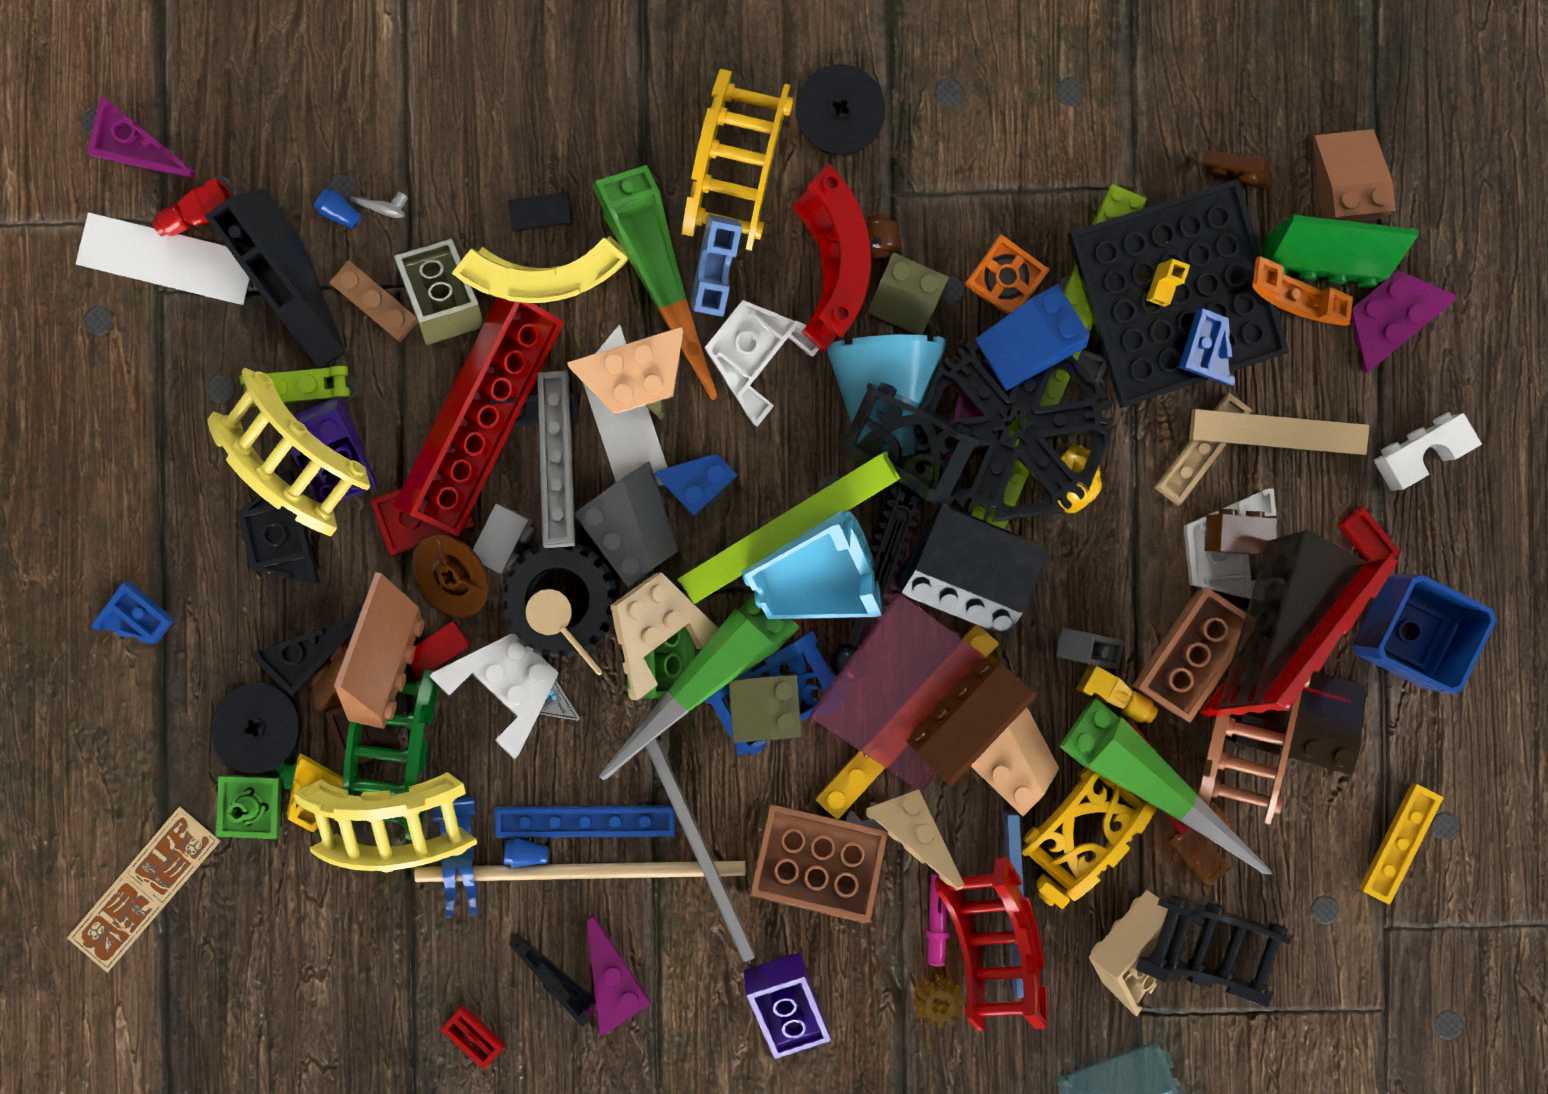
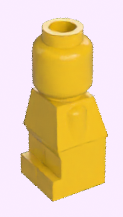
M1088 665L1075 688L1083 694L1090 696L1094 694L1098 700L1121 708L1124 715L1138 723L1144 721L1151 723L1158 712V708L1153 706V701L1138 691H1132L1119 677L1095 665Z

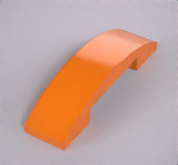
M1261 256L1256 258L1252 286L1265 300L1278 308L1307 319L1343 326L1350 324L1352 296L1332 287L1319 290L1283 274L1284 266Z

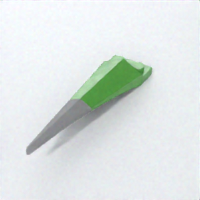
M753 594L738 611L736 609L733 610L601 772L599 778L605 780L635 754L685 714L729 682L778 651L800 627L792 619H767L763 609L757 607Z
M1097 698L1089 701L1060 744V747L1082 766L1171 815L1263 874H1272L1271 870L1123 717H1118Z

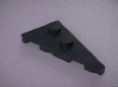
M359 616L278 643L263 650L255 651L250 656L291 696L296 695L352 637Z
M517 934L509 945L541 980L546 991L555 996L577 1023L584 1027L592 1016L596 1006V999L522 936Z

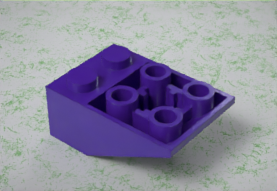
M340 397L293 415L297 421L303 423L307 430L326 446L345 458L357 461L366 467L370 483L368 490L377 487V482L354 424ZM292 446L290 452L302 472L311 459ZM321 467L308 485L317 501L323 503L341 478ZM352 484L340 501L367 490Z

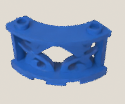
M813 631L783 645L778 651L734 679L762 678L761 674L766 671L771 677L784 676L779 672V667L787 664L790 667L788 673L796 670L799 707L802 700L809 704L808 707L800 710V722L821 711H824L825 714L834 711L841 706L839 700L847 695L845 689L841 690L818 651L815 645L818 640ZM804 656L813 671L806 672ZM817 677L826 696L818 699L814 698L811 692L814 689L820 688L816 684H806V679ZM727 684L705 701L707 704L711 703L732 739L731 712L723 699L724 697L730 703L729 685ZM768 740L734 743L737 748L735 751L738 756L748 752L753 756L766 748L765 742Z

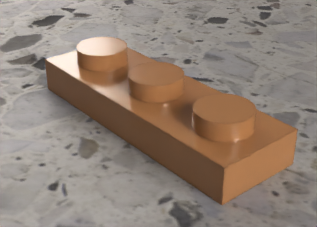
M349 260L329 282L400 342L417 324L416 317L412 312Z

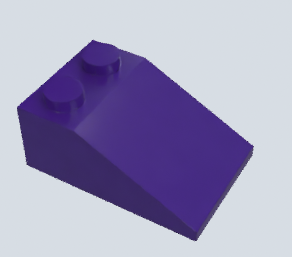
M801 952L743 970L746 996L774 1059L831 1041L826 1021Z

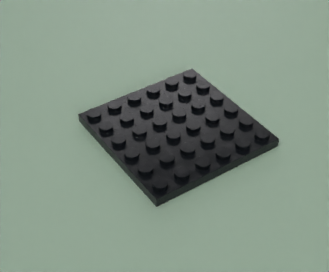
M1239 178L1067 234L1119 408H1124L1208 380V378L1179 368L1196 309L1204 308L1229 318V342L1232 347V357L1228 358L1230 372L1290 353L1276 306L1261 297L1252 286L1256 258L1261 256ZM1175 259L1190 265L1185 282L1182 285L1176 286L1170 305L1160 306L1146 300L1158 264Z

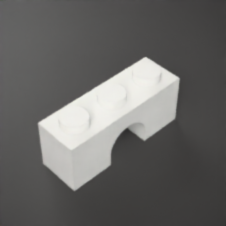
M1447 412L1435 418L1432 427L1426 430L1424 427H1421L1407 435L1409 440L1400 445L1398 442H1395L1381 450L1383 455L1373 461L1391 491L1404 490L1430 475L1423 462V456L1427 448H1433L1442 461L1456 460L1482 445L1464 413L1451 415L1450 412Z

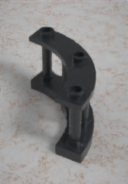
M1170 894L1168 898L1159 899L1157 905L1167 908L1168 911L1154 952L1149 953V956L1140 957L1135 970L1165 983L1168 981H1180L1183 975L1188 976L1187 981L1210 988H1212L1213 983L1227 986L1226 992L1266 1008L1270 1006L1274 992L1268 990L1267 981L1280 943L1284 942L1290 945L1293 935L1287 934L1288 928L1273 922L1266 926L1226 912L1225 907L1210 901L1205 906L1187 901L1173 894ZM1193 916L1205 917L1192 958H1188L1187 962L1181 961L1179 956ZM1222 921L1235 926L1221 967L1218 966L1215 971L1205 968L1204 960L1217 922ZM1247 929L1269 937L1255 979H1251L1250 983L1235 978V973L1233 972Z

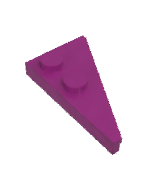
M595 914L587 919L599 1033L603 1036L649 1006L651 1000Z

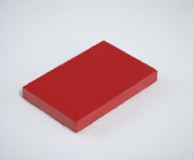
M402 489L370 500L389 555L392 557L415 549L421 540L432 535H453L396 508L394 504ZM470 512L462 531L476 527L472 512Z

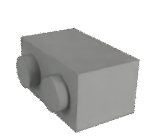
M495 504L473 551L479 556L484 566L500 574H507L508 570L512 569L510 566L516 559H520V555L517 552L521 544H526L533 533L534 528L530 527L533 520L501 504Z

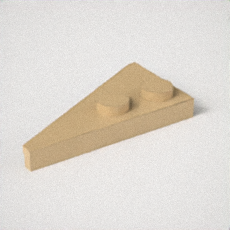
M919 789L866 809L865 814L870 820H876L888 830L887 834L894 840L901 842L910 854L922 864L927 863L940 874L939 878L954 887L956 891L963 888L964 883Z

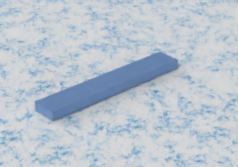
M1003 810L1005 857L1014 866L1022 881V884L1018 887L1022 897H1024L1020 816L1014 810ZM1009 917V931H1014ZM1010 943L1011 966H1020L1021 960L1018 946L1015 943ZM1022 978L1012 979V989L1017 998L1024 997Z

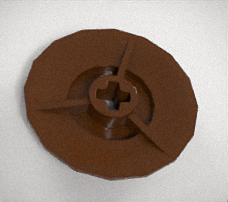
M435 534L421 540L413 553L412 569L415 581L423 596L435 608L450 616L465 618L478 613L487 603L489 593L487 572L479 556L465 543L452 536Z

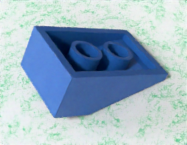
M1057 284L1029 299L977 337L975 341L1005 391L1086 348L1090 334Z

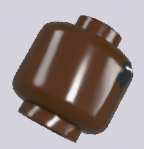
M890 215L868 216L865 223L869 234L871 258L873 261L889 260V255L897 252L900 247L899 225L896 221L891 220Z

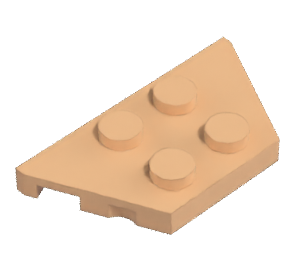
M682 327L567 362V364L578 378L615 415L674 396L684 332Z

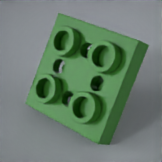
M244 775L218 776L216 837L279 838L282 778ZM249 787L254 789L253 795H250V793H252V790H248ZM263 803H267V804H268L269 809H268L267 811H265V809L267 808V806H266V805L262 806Z

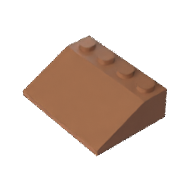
M375 572L334 686L348 721L385 729L387 720H392L397 706V702L394 700L397 691L401 692L404 688L406 681L404 671L407 663L411 664L414 659L415 646L413 644L416 636L420 637L422 635L424 619H421L419 607L382 573Z
M770 804L749 897L865 924L870 923L888 831Z

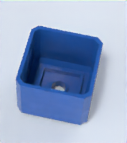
M1394 574L1387 578L1374 599L1352 646L1355 655L1422 688L1453 694L1463 690L1497 619L1493 609L1424 575ZM1406 623H1411L1415 629V633L1410 639H1406L1402 635V628Z

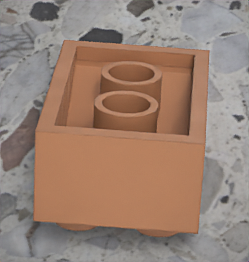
M1374 129L1314 135L1312 137L1321 218L1357 222L1382 219L1396 211L1393 181Z

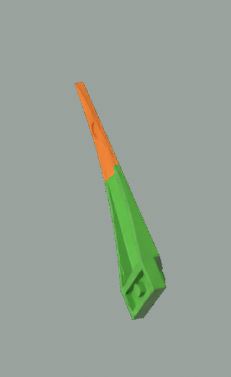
M644 165L595 181L592 188L605 213L603 217L626 256L629 257V261L670 330L682 327L684 335L681 349L710 398L715 400L717 392L700 345L683 288L660 191L648 166Z

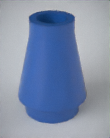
M324 189L314 204V208L319 211V215L347 226L351 230L358 225L362 218V215L336 190Z
M515 837L514 840H506L503 864L511 865V868L546 864L548 846H542Z

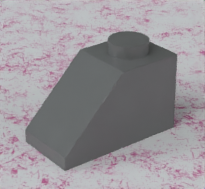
M1062 627L1061 635L1057 642L1058 650L1056 657L1119 670L1125 641Z

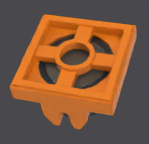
M1000 234L964 285L1007 316L1028 301L1050 269Z

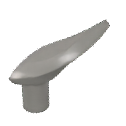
M401 192L396 193L391 203L361 197H350V201L393 218L404 217V212L401 209L408 199Z

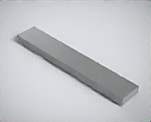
M567 370L538 372L543 547L575 546L569 373Z

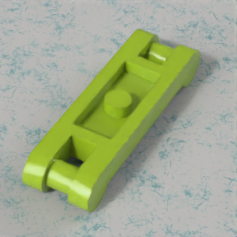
M347 366L266 374L273 380L275 389L284 404L350 397V389L346 387L345 379L348 376ZM240 375V385L244 386L245 393L247 387L244 383L243 376ZM333 378L334 388L328 389L327 379Z

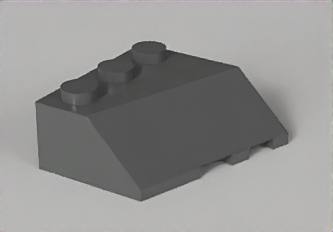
M650 462L621 478L574 513L575 517L627 587L633 586L679 552Z

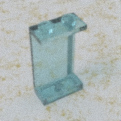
M1156 1042L1055 1079L1060 1094H1184L1178 1078L1173 1079L1170 1068H1173L1174 1065L1166 1049L1162 1051Z

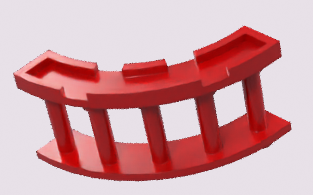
M829 163L808 185L809 189L792 207L809 229L813 239H816L821 253L822 293L813 316L801 333L823 353L837 335L841 338L855 320L866 296L871 269V248L864 216L852 191Z
M1007 857L995 858L994 871L991 874L961 877L964 886L957 891L954 887L939 878L940 874H938L935 879V889L953 919L964 958L967 984V1002L964 1007L966 1019L978 1031H984L985 1016L1023 1014L1035 1029L1047 1028V987H1041L1039 969L1045 968L1040 934L1029 897H1022L1018 887L1022 884V881L1014 866ZM993 887L1001 898L967 902L962 890ZM1006 911L1009 914L1014 931L976 932L972 914ZM1015 943L1018 946L1021 960L1020 966L983 968L980 946ZM1022 978L1024 998L1021 1002L985 1004V981Z

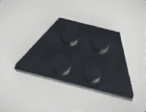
M285 471L280 475L281 479L290 486L295 482L293 471ZM259 494L254 501L247 503L237 512L252 571L304 581L310 584L320 583L307 527L295 520L298 515L284 506L277 509Z

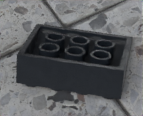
M940 503L897 573L900 594L1008 636L1024 612L1049 550L1048 547Z

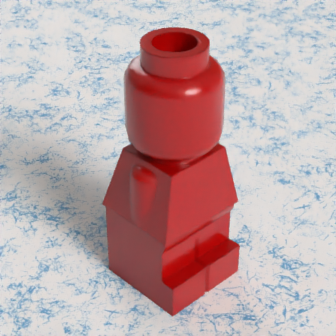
M214 178L206 182V185L194 190L192 189L178 202V205L174 204L159 211L157 218L152 220L153 227L163 237L165 235L175 236L188 230L190 224L194 226L207 224L209 221L204 215L228 198H231L232 195L226 184Z

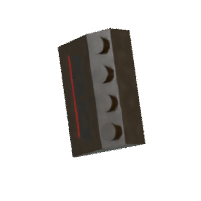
M1314 671L1311 675L1309 687L1302 689L1288 758L1353 776L1361 748L1365 686ZM1272 709L1262 713L1231 714L1230 718H1235V722L1285 734L1289 711H1275ZM1232 734V737L1225 735V739L1234 743L1280 755L1281 745Z

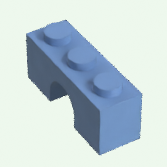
M709 214L707 216L690 304L695 312L724 316L730 288L728 285L730 263L732 257L737 255L742 226L738 220Z

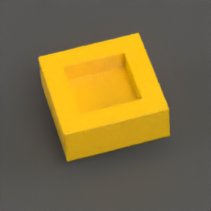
M1042 873L1036 881L1039 897L1050 906L1056 904L1061 909H1064L1070 901L1069 896L1065 894L1066 890Z

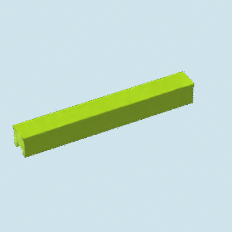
M885 451L677 580L679 583L681 582L693 604L740 577L743 569L760 561L835 513L843 510L847 512L898 481L901 477L888 458V453Z

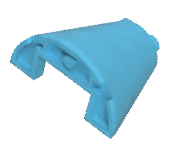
M880 335L853 338L852 343L844 345L842 340L831 343L827 353L851 424L868 390L866 389L868 383L877 386L881 382L887 383L897 389L896 394L923 405L940 363L942 364L946 349V339L937 336L933 337V341H927V335ZM877 399L869 418L881 425L884 422L878 418L877 410L881 409L883 413L888 414L891 411V407L888 403ZM902 408L901 416L914 414ZM866 424L859 436L858 443L873 430ZM914 425L905 426L890 432L900 443L901 455H916L917 446L922 445L923 437L915 438L914 431L917 429L914 430ZM882 437L881 440L888 443L882 445V452L892 450L889 441Z
M843 510L835 513L742 571L746 586H750L753 591L756 590L754 592L756 605L758 608L763 609L767 619L882 616L879 582H874L875 573L872 567H875L874 560L864 532L850 511L846 512Z

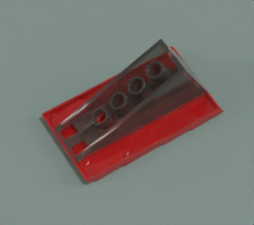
M1308 530L1269 540L1265 548L1228 676L1200 713L1208 717H1225L1229 714L1244 715L1247 712L1262 713L1272 709L1282 711L1289 708L1296 701L1313 672L1320 671L1342 634L1352 628L1369 599L1376 598L1398 560L1388 556L1366 561Z

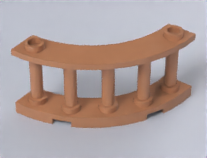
M1243 644L1228 666L1225 680L1245 656V644ZM1311 677L1304 687H1309ZM1302 691L1296 701L1289 708L1285 709L1289 711L1285 734L1235 722L1236 719L1230 718V714L1225 717H1216L1198 795L1208 806L1211 797L1218 798L1219 795L1266 807L1264 822L1271 825L1274 813L1280 814L1284 796L1279 795L1288 759ZM1232 734L1281 745L1282 748L1277 767L1228 756V752L1222 751L1225 735L1232 737ZM1226 767L1274 779L1270 796L1221 784V780L1216 779L1217 770H1224Z

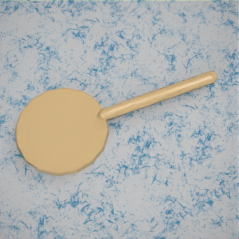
M553 589L541 590L535 593L528 601L525 610L526 619L530 627L544 635L562 632L596 674L601 675L602 670L566 629L572 616L571 604L567 597L560 591Z

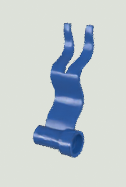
M475 797L455 799L453 806L458 827L463 828L472 835L470 815H476ZM441 806L431 808L432 821L440 823L441 835L446 834L447 831ZM473 846L466 849L460 855H452L442 859V878L446 892V918L453 917L457 869H459L467 892L470 914L477 915V891L472 863Z

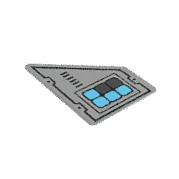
M555 681L539 714L578 721L580 717L558 682Z

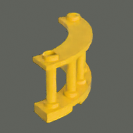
M720 69L712 91L714 100L711 108H707L691 176V179L697 180V182L693 181L691 195L687 197L681 234L693 237L697 225L702 226L706 224L708 214L735 219L706 212V208H701L704 193H709V191L755 201L751 222L735 219L742 226L741 233L749 234L746 249L752 250L755 239L761 240L764 222L759 220L783 118L784 115L790 116L794 98L788 97L790 85L784 84L780 98L735 88V84L730 83L732 71ZM736 100L777 111L774 122L728 112L725 104L726 102ZM725 124L771 134L766 154L720 144V140H716L719 126L724 127ZM719 156L762 166L758 189L712 179V175L708 174L711 158L716 159Z

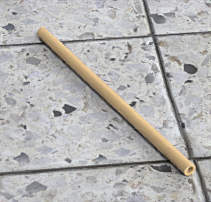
M714 861L720 876H746L745 861ZM698 862L538 864L511 868V865L473 866L475 881L705 877ZM442 866L416 867L415 882H443ZM459 869L456 870V881H462Z

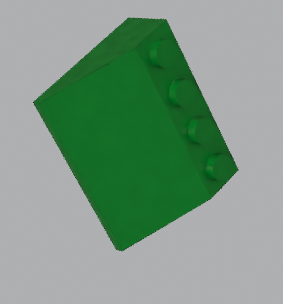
M1293 215L1263 235L1261 257L1284 266L1283 274L1298 275L1300 280L1312 281L1320 277L1328 278V282L1332 284H1345L1347 281L1358 282L1357 285L1360 287H1376L1378 283L1389 279L1418 237L1419 229Z

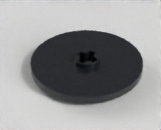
M843 64L827 66L812 74L803 84L796 102L797 123L806 140L818 150L832 155L853 154L866 148L878 136L885 118L884 96L877 82L865 71ZM841 104H845V111L848 114L841 113L840 116L835 115L836 109L834 106L840 107Z
M264 683L245 684L229 692L218 704L211 724L213 745L220 758L233 769L252 774L268 772L285 763L296 749L301 733L300 715L293 700L278 687ZM254 723L261 724L258 733H251Z

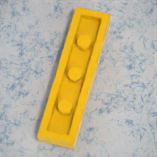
M1411 783L1358 889L1389 905L1391 904L1444 797L1416 783Z

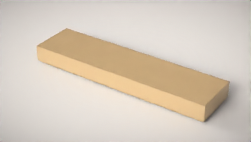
M1227 392L1212 411L1250 414L1252 409ZM1190 440L1154 488L1177 506L1181 505L1227 443Z

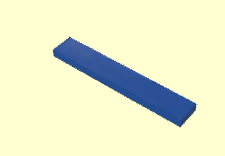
M672 805L495 807V838L653 837L676 835V812Z

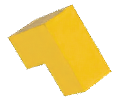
M1175 259L1158 264L1146 300L1160 306L1170 305L1176 286L1184 284L1190 265Z

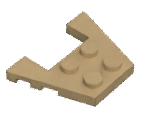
M663 573L653 574L610 605L618 644H622L625 661L622 664L624 673L628 674L631 688L628 689L631 700H639L658 685L644 660L647 654L683 627L687 628L697 649H702L719 629Z

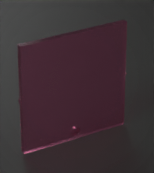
M898 594L809 716L863 752L864 757L872 758L923 792L937 772L906 741L911 737L914 729L922 725L932 715L934 708L943 703L953 693L955 686L964 681L974 671L976 664L985 659L986 656L958 637L957 631L951 632L904 596Z

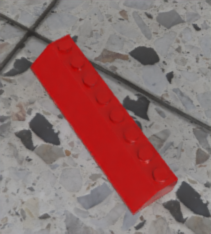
M496 298L394 504L396 508L459 537L538 377L537 373L541 371L564 321L534 303ZM508 398H518L516 403L494 404V406L489 404V400L501 402Z

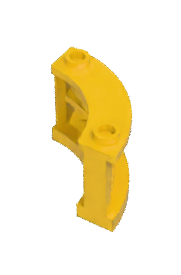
M1086 767L1079 773L1081 779L1058 809L1038 828L1032 827L1023 838L1025 844L1021 850L1022 855L1025 857L1027 855L1030 856L1067 889L1065 894L1073 901L1082 897L1101 881L1099 875L1102 870L1105 871L1108 864L1112 868L1116 866L1130 849L1126 843L1133 839L1132 836L1134 834H1141L1157 809L1154 805ZM1098 778L1113 790L1110 801H1106L1107 791L1103 786L1099 794L1094 793L1093 786ZM1085 796H1086L1087 799L1090 801V802L1080 803ZM1119 796L1133 808L1117 803ZM1105 812L1102 828L1106 839L1109 841L1107 845L1102 847L1095 843H1084L1074 847L1073 829L1075 817L1089 813ZM1113 814H1116L1113 822L1119 821L1121 824L1117 831H1111L1110 821ZM1061 824L1062 834L1055 831ZM1047 839H1053L1055 844L1048 849L1052 852L1063 850L1064 854L1053 859L1039 845ZM1089 850L1094 852V858L1091 861H1085L1084 854L1077 858V855ZM1067 861L1074 876L1060 864Z

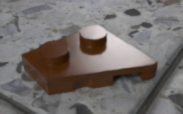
M1213 151L1205 152L1203 164L1207 173L1212 177L1229 180L1239 178V182L1242 184L1271 191L1274 179L1267 159Z
M342 706L325 713L344 762L350 721H348ZM363 725L360 745L392 749L403 748L402 743L386 728L382 729ZM359 757V764L372 759Z

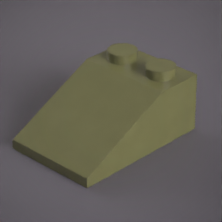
M452 239L394 256L426 345L482 328L481 312L472 287L452 274L461 262Z

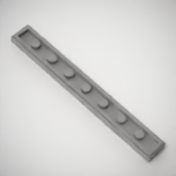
M656 737L646 745L648 753L743 961H750L755 958V951L661 744Z

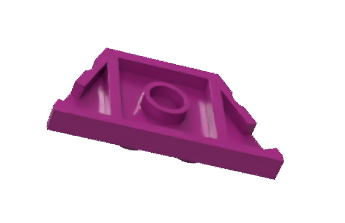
M1397 270L1393 272L1389 279L1382 281L1352 306L1350 322L1355 329L1354 339L1356 347H1360L1363 364H1360L1364 373L1370 372L1453 303L1457 297L1402 271Z

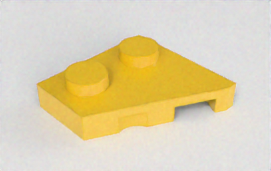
M300 753L297 759L287 817L288 820L314 833L318 828L315 815L296 803L294 793L321 779L330 785L343 789V777Z

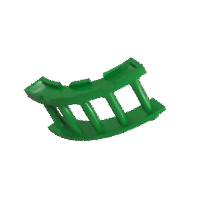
M425 669L422 681H417L416 683L405 682L403 690L401 692L397 691V694L414 695L415 699H417L414 712H410L409 715L395 713L393 719H388L386 725L407 727V730L411 731L409 746L405 747L404 750L360 745L364 724L350 721L343 772V789L348 790L349 795L358 796V791L374 792L390 790L391 795L409 792V786L418 784L419 771H424L428 746L427 742H423L425 724L431 725L439 693V686L429 676L437 670ZM359 757L402 762V765L406 766L405 781H402L400 784L358 779ZM424 811L419 813L421 826L425 817ZM405 817L383 819L387 822L400 823V826H404L405 839L412 840ZM351 820L352 826L354 827L355 821Z

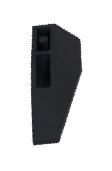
M262 188L228 198L204 215L261 295L320 369L346 352L303 241L267 189Z

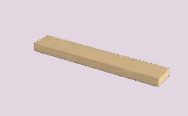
M1192 409L1189 440L1367 455L1369 425Z

